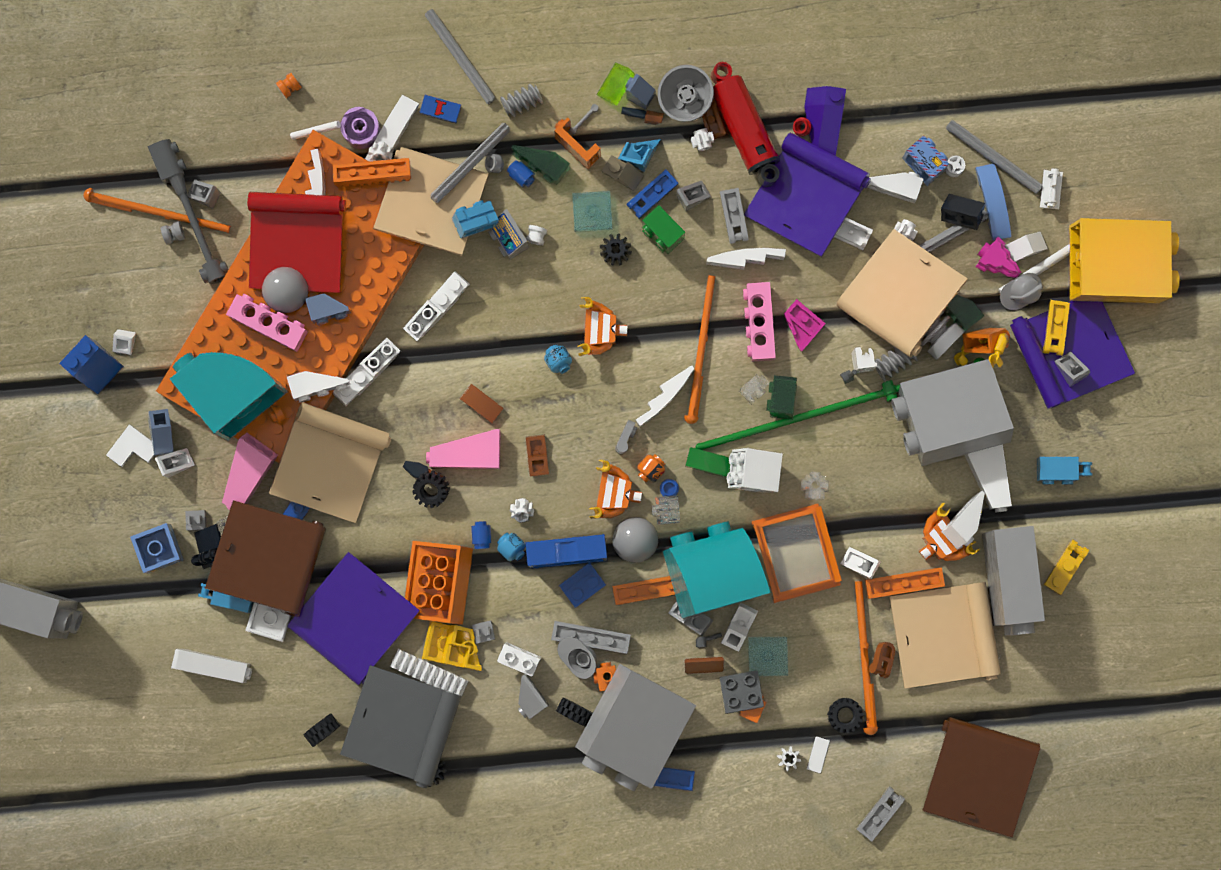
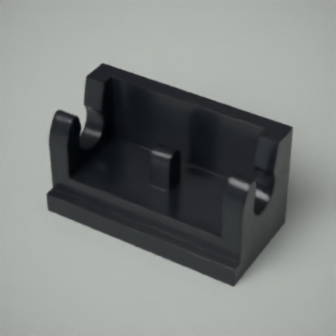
M948 194L941 207V221L978 230L984 217L982 211L984 210L985 203Z

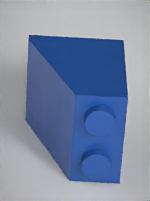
M86 335L59 363L73 377L96 394H99L124 367L97 341Z

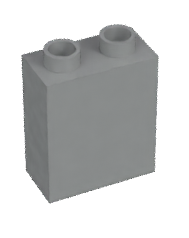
M989 359L900 383L899 397L891 399L896 420L906 419L910 432L903 434L908 456L917 454L921 466L1011 442L1014 427Z
M1034 526L998 529L983 533L982 539L993 626L1004 625L1005 635L1035 633L1034 622L1045 621Z
M0 578L1 625L45 638L67 639L69 633H77L83 617V612L76 610L78 601Z
M619 664L575 746L586 754L582 764L601 775L607 766L618 771L614 781L634 792L639 783L652 789L696 705Z

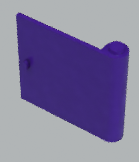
M790 132L782 143V152L779 155L780 161L775 164L779 169V178L771 187H763L761 185L745 211L744 216L822 257L863 188L866 189L870 184V173ZM768 173L766 178L773 179L771 173Z
M1069 302L1063 356L1072 352L1090 370V374L1071 387H1069L1054 362L1062 356L1052 352L1049 354L1043 353L1048 311L1029 319H1023V316L1012 320L1013 324L1010 327L1047 409L1054 408L1135 374L1103 302ZM1052 340L1051 345H1058V340Z
M348 552L302 607L300 617H294L287 627L359 686L361 683L364 685L370 665H376L420 610Z

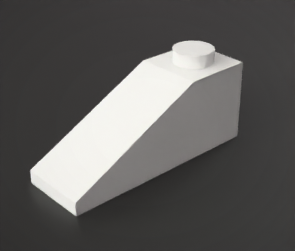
M914 172L869 177L871 181L867 188L915 203L923 178H920V175Z
M983 491L974 495L941 531L957 549L962 545L968 546L974 540L972 536L978 531L985 495Z

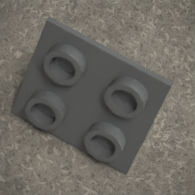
M758 670L720 677L725 714L764 707Z

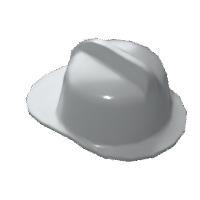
M1025 273L1007 283L1000 293L1002 305L1009 310H1018L1036 302L1040 298L1043 288L1040 278L1034 273Z
M566 637L562 639L557 648L561 660L576 677L581 679L591 677L596 670L597 658L595 652L577 638Z

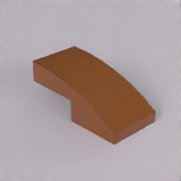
M470 384L460 397V400L490 423H493L504 409L473 384Z
M545 434L526 436L530 476L548 475Z

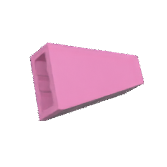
M495 429L430 447V452L426 453V463L429 464L430 468L500 469L501 431L500 429Z
M248 433L238 440L222 503L229 510L233 500L245 504L249 502L278 454Z

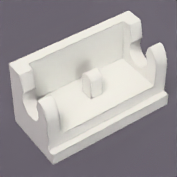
M845 218L834 237L864 250L873 230Z
M861 347L855 348L852 351L853 368L857 373L874 371L877 363L874 361V354L871 348L868 349V353H865V355H862Z

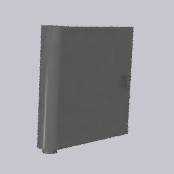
M370 665L340 755L411 778L416 781V785L419 787L427 788L428 785L432 786L462 696Z

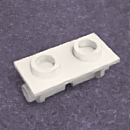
M1059 169L1044 170L1040 208L1059 210L1063 172H1059Z

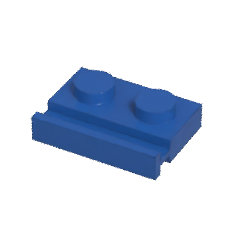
M590 563L559 585L575 608L606 586Z

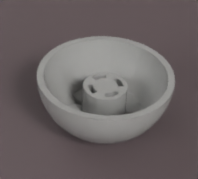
M681 65L671 69L664 75L658 87L660 107L665 114L677 121L689 122L702 117L709 110L713 102V84L709 76L696 66Z

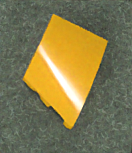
M434 621L429 622L422 655L423 660L476 671L482 670L477 655L478 649L474 642L473 629L457 625H446Z

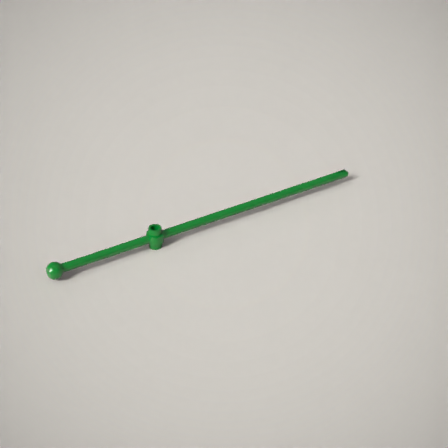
M978 357L974 359L973 363L980 362L985 359L982 357ZM889 380L882 383V390L698 443L695 448L705 450L885 397L887 402H891V399L898 397L900 384L894 385L893 381Z

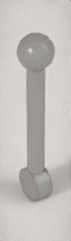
M593 104L591 110L575 127L569 129V133L572 135L576 134L577 129L593 112L598 111V105Z

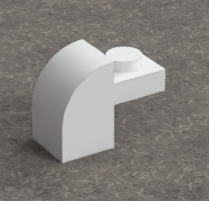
M740 603L721 643L739 652L758 611Z

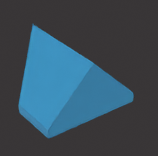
M661 139L631 144L626 142L618 159L625 163L629 162L635 168L645 172Z

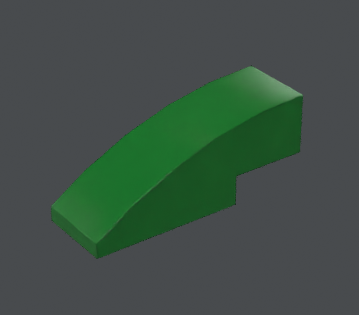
M692 447L689 449L685 465L688 468L727 478L731 466L729 457Z

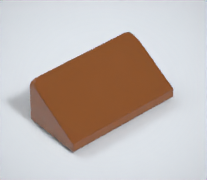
M713 98L709 110L702 116L708 133L713 132L714 139L729 135L730 132Z
M723 657L690 658L684 660L686 674L723 672L724 670Z

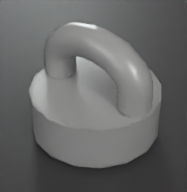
M488 154L485 159L486 170L492 173H500L504 167L502 156L499 154Z

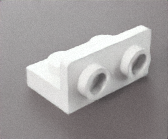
M506 642L497 661L524 674L533 676L542 657Z

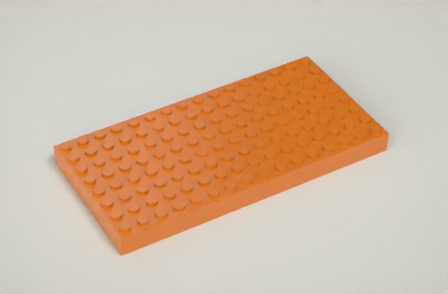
M312 130L275 193L305 194V191L311 190L308 171L315 169L310 150L318 149L321 152L325 174V195L342 196L343 200H346V211L343 212L341 289L340 293L308 291L307 298L324 293L348 306L351 313L347 314V317L343 319H328L329 322L322 325H317V323L311 321L306 302L294 312L283 313L288 316V321L293 323L296 320L304 324V329L308 331L297 352L228 317L226 313L237 294L243 296V294L250 296L254 299L253 303L260 305V303L267 305L262 295V289L249 288V235L156 390L159 394L199 416L170 380L177 373L172 368L175 362L188 353H192L194 357H197L200 353L210 352L232 354L251 361L280 382L288 391L271 405L274 407L280 406L285 420L281 421L279 425L277 422L273 423L269 416L271 411L269 407L233 437L239 440L240 437L248 433L278 454L275 460L280 463L296 414L301 405L299 400L295 401L293 399L287 377L307 371L346 378L424 247V244L373 229L389 181L385 184L383 182H379V184L373 182L371 185L364 183L363 186L360 184L356 186L349 185L348 187L342 185L341 188L335 186L333 165L369 161L315 130ZM250 308L247 311V317L255 315L254 308ZM270 309L271 312L277 313V311ZM272 317L264 319V326L272 324ZM289 326L281 328V335L289 333ZM330 390L328 395L318 397V395L311 396L309 401L303 403L327 410L335 397L333 395L334 390Z

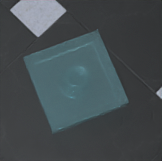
M610 191L572 193L575 232L612 230Z
M748 637L749 672L758 670L759 676H788L787 637Z

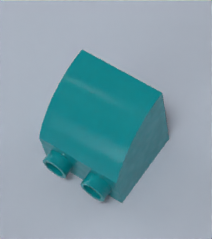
M188 353L175 362L172 368L177 373L170 378L211 431L227 441L288 392L280 382L256 364L242 357L226 353H200L197 357H194L192 353Z
M727 521L707 527L709 537L695 541L693 531L670 537L673 547L663 551L681 618L771 593L756 550L743 528L732 531L730 523Z

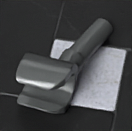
M848 370L841 373L840 377H842L844 384L853 381V376L857 374V371Z
M721 632L711 636L697 637L696 647H707V641L722 637Z

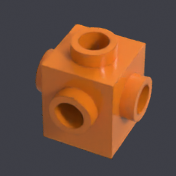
M611 662L601 663L600 668H596V672L593 674L594 683L599 685V691L606 690L616 671V665L611 666ZM605 673H610L611 678L609 680L604 678Z

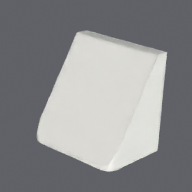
M117 330L113 336V352L132 355L136 333Z

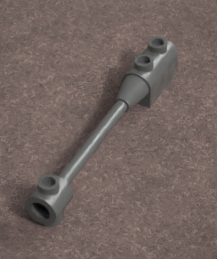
M164 139L147 146L161 181L165 185L171 183L176 194L180 197L205 257L206 263L199 270L202 280L205 284L221 282L229 269L225 261L221 262L220 259H213L187 196L185 174L183 171L187 168L183 159L179 160L176 153L180 151L176 142L172 143L170 139Z

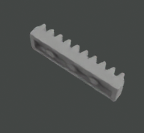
M554 621L551 640L560 642L566 637H574L587 647L627 654L631 635Z

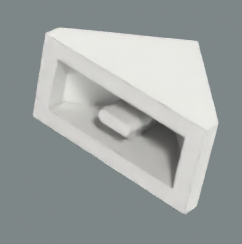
M1041 232L1025 235L1005 245V248L1010 251V258L1015 262L1048 249Z
M187 448L155 458L162 476L167 478L194 466Z

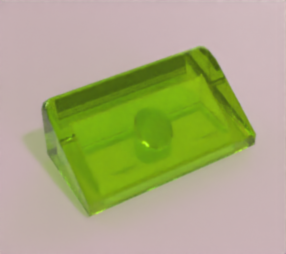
M615 62L596 95L617 106L625 93L627 81L630 77L634 78L635 73L630 68Z

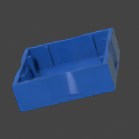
M604 534L525 542L527 563L531 569L608 561Z

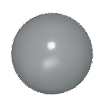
M280 267L271 271L264 279L262 295L266 304L271 309L281 313H291L301 308L306 302L308 286L300 272L290 267Z
M630 517L620 522L615 528L612 538L613 547L623 560L631 563H640L646 561L655 553L658 546V534L655 527L648 520L640 517Z

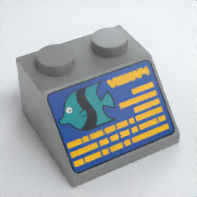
M506 209L498 216L499 222L496 227L490 228L488 233L493 241L497 240L501 245L498 249L503 257L508 256L510 260L528 249L529 246L526 238Z

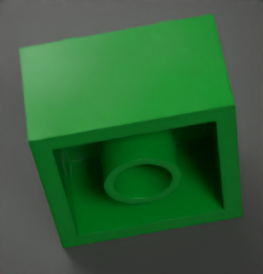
M660 205L642 220L643 234L648 239L653 238L656 242L655 246L662 253L665 251L669 254L685 239V231Z

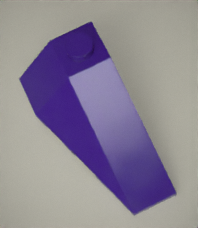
M831 86L807 88L804 109L806 117L812 126L810 131L811 143L836 156L846 89Z

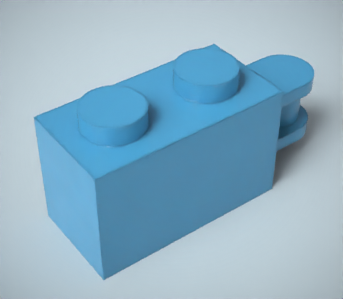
M1038 457L1037 481H1042V485H1054V481H1062V485H1073V481H1078L1079 476H1093V473H1091L1092 462H1079V457ZM1079 466H1083V473H1079Z
M201 583L202 590L198 596L211 599V605L251 613L254 602L213 591L212 596H208L210 590L205 589L206 584Z

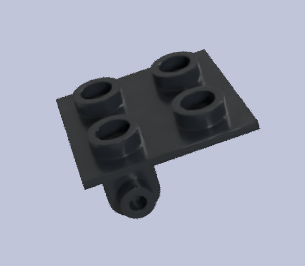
M218 524L194 532L199 554L192 557L191 563L195 566H202L203 570L212 567L221 539Z

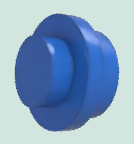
M666 479L661 483L660 493L665 498H673L678 494L679 486L676 481Z

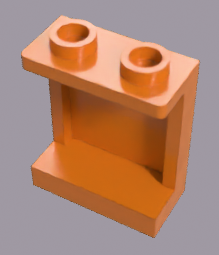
M568 117L565 120L561 119L555 125L556 140L587 170L601 157V148L596 143L586 151L568 133L571 128V120Z

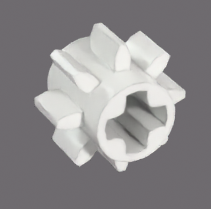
M707 128L693 132L694 137H691L693 148L697 147L698 151L712 148L711 143L715 141L713 132L708 133Z
M374 142L373 147H370L368 152L371 155L370 161L391 160L393 155L390 152L391 146H388L385 142Z
M905 219L902 223L897 222L894 228L911 241L914 240L918 231L914 230L916 225Z
M523 498L516 499L515 505H510L511 518H515L518 522L529 521V516L534 515L533 503H529L527 499Z
M792 746L789 747V751L781 748L783 753L782 755H777V757L781 758L782 761L778 765L782 766L785 764L787 771L789 766H793L796 769V761L801 762L796 756L799 754V751L793 753ZM787 753L789 755L793 754L792 763L784 761Z

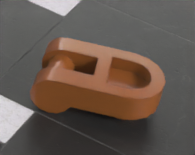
M880 642L877 645L873 662L869 666L870 673L879 674L883 678L890 676L895 656V647L892 643Z

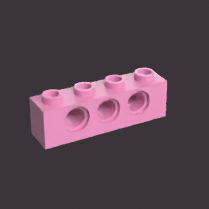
M770 282L747 283L746 289H743V299L747 300L748 308H744L745 319H749V327H746V338H750V345L747 346V355L751 357L752 362L775 360ZM760 299L763 306L756 308L753 306L752 301ZM762 318L764 325L761 327L756 326L754 319ZM756 337H763L766 343L762 346L757 345L755 342Z
M243 294V296L236 295L226 313L228 317L296 352L299 350L308 333L304 329V324L296 320L293 323L288 321V316L281 312L276 314L271 312V308L263 303H260V305L253 303L254 299L246 294ZM250 308L255 309L253 317H247V311ZM272 317V324L264 326V319ZM283 326H289L290 328L289 333L286 335H281L280 333Z

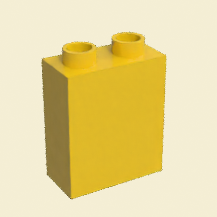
M1080 218L1069 225L1070 301L1161 303L1172 298V293L1178 291L1179 273L1177 270H1172V255H1176L1178 252L1179 236L1176 232H1171V221Z

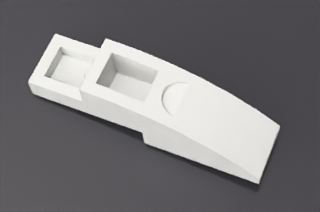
M456 271L453 272L403 329L416 341L420 340L459 299L458 297L470 284Z
M386 338L346 378L351 381V384L347 385L348 388L342 391H336L335 389L333 395L347 406L388 367L400 353V350Z

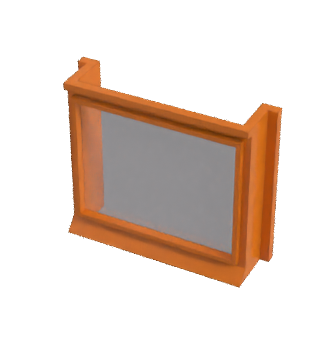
M819 504L751 521L756 532L774 603L841 585V576L822 508Z

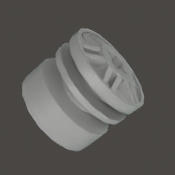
M949 316L943 321L938 317L924 335L925 339L921 342V346L928 342L932 344L927 352L936 360L964 333V330L957 323L952 324L950 327L946 326L950 318Z

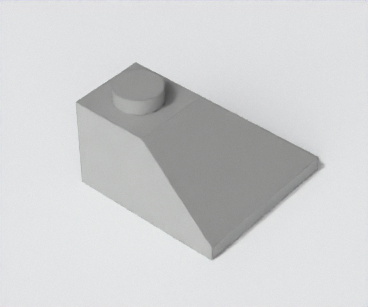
M524 674L521 677L518 702L520 708L518 710L524 718L528 716L531 719L549 706V704L528 675Z

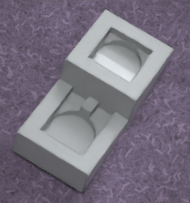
M677 601L668 613L701 636L704 635L713 622L711 618L703 613L681 618Z

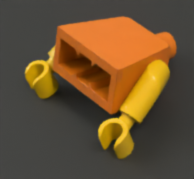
M984 328L962 334L963 346L961 352L954 356V361L958 366L960 364L965 366L968 363L965 355L969 353H994L989 356L991 366L994 367L997 364L998 367H1001L1003 365L1000 355H1003L1005 348H1008L1010 338L1006 328Z

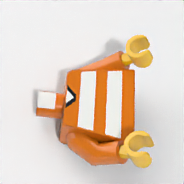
M581 297V299L586 301V304L579 305L580 308L589 309H586L585 340L583 344L577 346L582 347L584 351L578 355H600L611 349L612 345L615 344L616 336H627L628 325L616 324V315L602 303L593 301L590 297Z
M600 459L599 461L603 463V467H596V470L602 471L597 507L589 508V510L595 511V515L589 516V518L611 519L623 514L625 509H628L629 501L640 503L642 492L631 490L632 482L623 470L609 464L606 460Z
M941 503L938 509L926 521L923 529L925 536L922 539L927 545L919 551L921 556L927 560L934 554L938 559L957 561L970 554L979 552L980 548L978 550L972 548L976 541L971 542L968 546L962 545L957 549L941 532L950 522L947 515L951 510L949 508L948 511H943L942 507L945 503Z

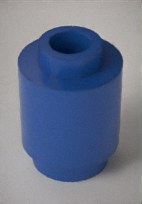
M515 160L507 169L509 176L522 188L525 186L529 187L535 181V178H533L535 173L522 162Z
M486 521L475 522V526H471L474 549L490 548L491 525H487Z

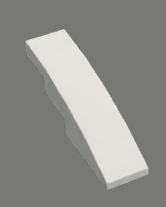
M402 95L374 142H385L388 146H391L390 152L393 153L399 144L401 136L408 127L410 119L418 109L419 103ZM367 154L365 159L370 162L371 155Z
M318 149L310 150L315 169L308 171L312 189L305 191V194L325 195V174L321 152Z
M752 248L729 251L708 257L706 265L744 270L745 262L764 265L765 258L784 260L786 249Z
M692 365L660 385L662 394L648 402L651 410L636 419L639 427L653 419L674 399L694 371Z

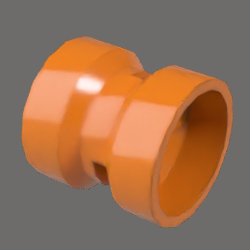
M292 73L286 75L284 80L276 82V85L286 99L291 96L292 92L302 88Z

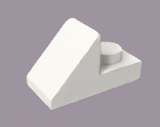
M849 547L840 564L865 578L872 579L881 562Z

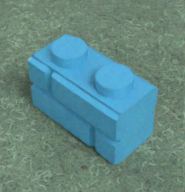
M483 200L474 203L473 207L466 208V206L458 208L452 217L460 238L496 227L499 222L491 201L484 203Z

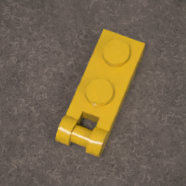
M1050 300L1043 353L1049 354L1052 352L1063 356L1069 302ZM1058 340V345H1051V341Z
M1072 539L1043 585L1061 595L1088 554L1089 549L1086 547L1082 548L1078 545V542ZM1072 551L1078 554L1076 559L1070 556Z

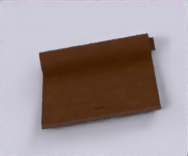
M233 500L205 589L275 608L290 616L300 617L326 528L323 527L324 524L318 521L307 522Z
M949 717L948 720H944L942 725L945 737L922 811L1013 838L1038 758L1040 744Z

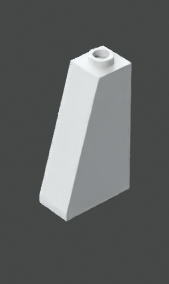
M1003 444L965 454L980 490L985 493L984 499L989 510L995 509V512L1007 511L1006 507H1010L1012 504Z
M186 649L175 650L171 666L173 669L240 683H246L247 680H250L252 668H250L249 663Z

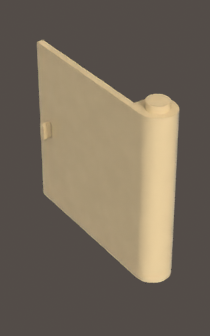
M401 147L400 150H396L394 159H410L411 179L409 181L404 179L402 182L395 180L394 183L389 181L373 229L462 256L468 236L460 238L452 217L458 208L463 206L470 208L473 207L474 203L480 201L489 173L472 169L438 203H435L430 198L431 193L460 164Z
M893 229L841 295L837 302V307L907 356H917L922 349L920 346L921 339L963 287L968 278Z
M302 402L296 414L269 494L356 523L380 452L390 445L391 438L389 433Z
M986 582L889 596L904 689L977 677H986V680L998 679L997 675L1001 674Z

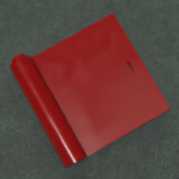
M249 192L247 199L248 210L251 211L249 288L262 289L263 281L271 271L280 267H290L303 275L307 282L308 291L340 293L343 212L346 211V200H343L342 196Z

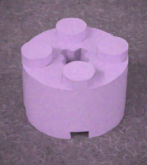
M364 107L349 109L341 121V133L346 142L355 149L371 147L381 131L375 114ZM362 125L363 130L359 131L358 126Z

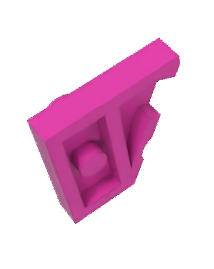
M797 299L784 313L798 349L801 352L826 324Z

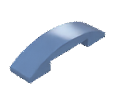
M995 164L976 167L978 183L981 186L988 213V225L992 241H995L997 237L1000 239L1011 237L1009 216Z

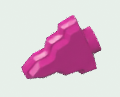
M999 237L991 245L986 242L977 254L981 259L977 263L976 268L983 272L987 270L993 274L1000 272L1006 277L1017 278L1021 273L1017 263L1010 258V251L1005 248V242Z

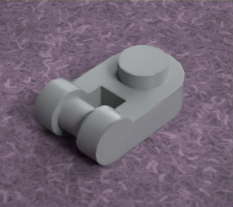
M631 420L627 421L616 444L615 451L618 454H624L627 451V440L629 437L633 438L637 427L634 426L635 422Z

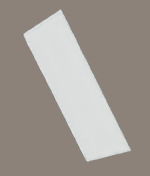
M820 737L815 738L807 766L808 770L821 773L830 740Z

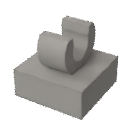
M206 510L185 511L187 531L207 528Z
M491 621L472 625L476 644L495 640Z

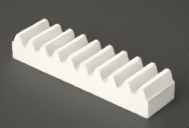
M401 649L397 650L390 667L422 682L461 696L469 682Z

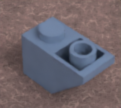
M638 74L634 78L630 77L625 85L626 99L646 110L654 98L656 90Z
M324 293L305 299L311 321L317 323V325L328 323V319L336 318V320L346 318L347 314L351 313L348 306Z
M168 409L149 411L148 423L154 455L172 453L173 442Z

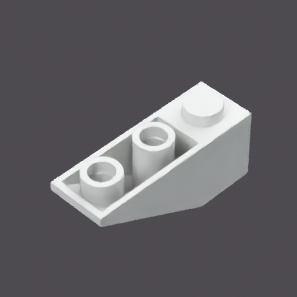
M307 371L287 377L293 399L295 401L299 400V403L309 401L310 397L318 395V397L328 395L330 390H345L348 388L347 385L351 384L349 379Z

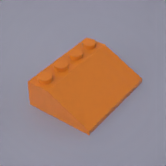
M421 541L412 542L405 599L420 610L413 619L463 625L473 548Z

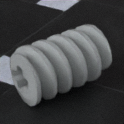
M528 84V91L521 87V94L515 90L514 97L508 93V100L500 97L508 117L509 114L516 117V111L523 114V107L529 111V104L536 108V101L541 105L543 104L539 90L536 85L533 87L531 84Z
M895 347L894 352L888 351V357L883 354L881 360L875 359V363H877L876 370L882 380L886 381V374L892 378L891 371L898 374L899 366L905 370L904 363L911 366V359L913 358L916 362H918V359L914 355L912 357L907 356Z

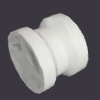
M960 156L950 157L947 161L949 165L945 172L950 177L961 175L966 166L964 159Z
M529 225V235L526 236L527 242L544 245L543 238L547 234V230L542 227Z

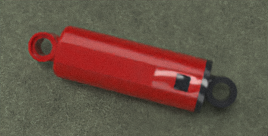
M723 61L718 62L711 72V80L715 83L713 86L714 99L749 175L758 173L760 185L771 187L779 178V169L775 166L780 161L779 156L742 76H732L730 64ZM717 71H723L726 74V76L722 77L718 75ZM764 173H771L773 179H767Z

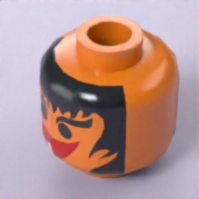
M656 454L653 456L647 455L637 466L640 472L638 476L644 482L649 480L655 483L665 473L666 469L664 466L666 464Z

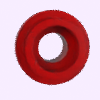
M800 117L795 120L793 131L796 135L803 137L810 133L812 126L807 118ZM802 124H805L804 130L800 129Z

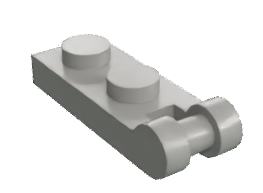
M739 188L720 191L729 243H736L735 241L738 240L748 241ZM740 227L741 232L734 234L733 228Z
M889 786L856 829L872 842L898 810L905 798L901 795L898 796L894 789ZM889 798L894 802L891 807L885 803Z

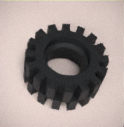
M433 470L430 473L426 471L418 477L413 485L414 490L412 492L413 495L416 494L415 500L419 499L420 505L425 503L424 507L426 508L429 505L430 508H434L435 505L436 507L440 506L449 494L450 487H447L449 482H445V476L440 477V472L436 475ZM431 483L435 485L438 493L436 495L428 494L424 488L425 484Z
M564 697L556 709V712L584 727H586L593 714L591 711Z
M840 698L830 705L827 715L832 728L841 733H850L860 727L863 722L864 713L858 702L850 698ZM842 708H849L853 713V718L849 723H842L838 718V713Z
M329 714L306 731L304 737L314 747L341 725L332 714Z

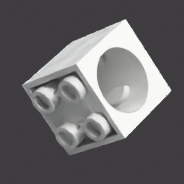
M749 448L732 450L729 456L731 466L730 472L727 475L728 488L760 493L778 492L783 454Z

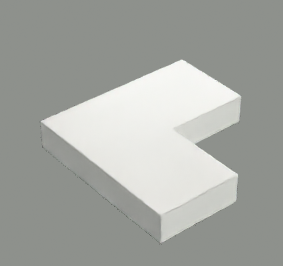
M128 425L106 454V456L121 467L124 466L134 452L148 463H150L155 455L152 441L131 425Z

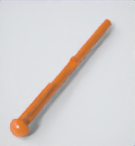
M93 188L86 189L83 195L84 199L89 203L92 202L129 212L137 210L165 217L164 219L168 220L173 219L190 223L188 216L185 214L95 193ZM197 218L199 225L202 227L226 233L230 232L231 226Z
M708 275L688 416H684L688 424H695L699 419L698 411L703 376L701 374L705 345L708 341L707 332L715 284V276Z
M862 581L855 582L867 725V728H863V730L868 735H874L878 731L874 684H871L869 672V643L867 642Z

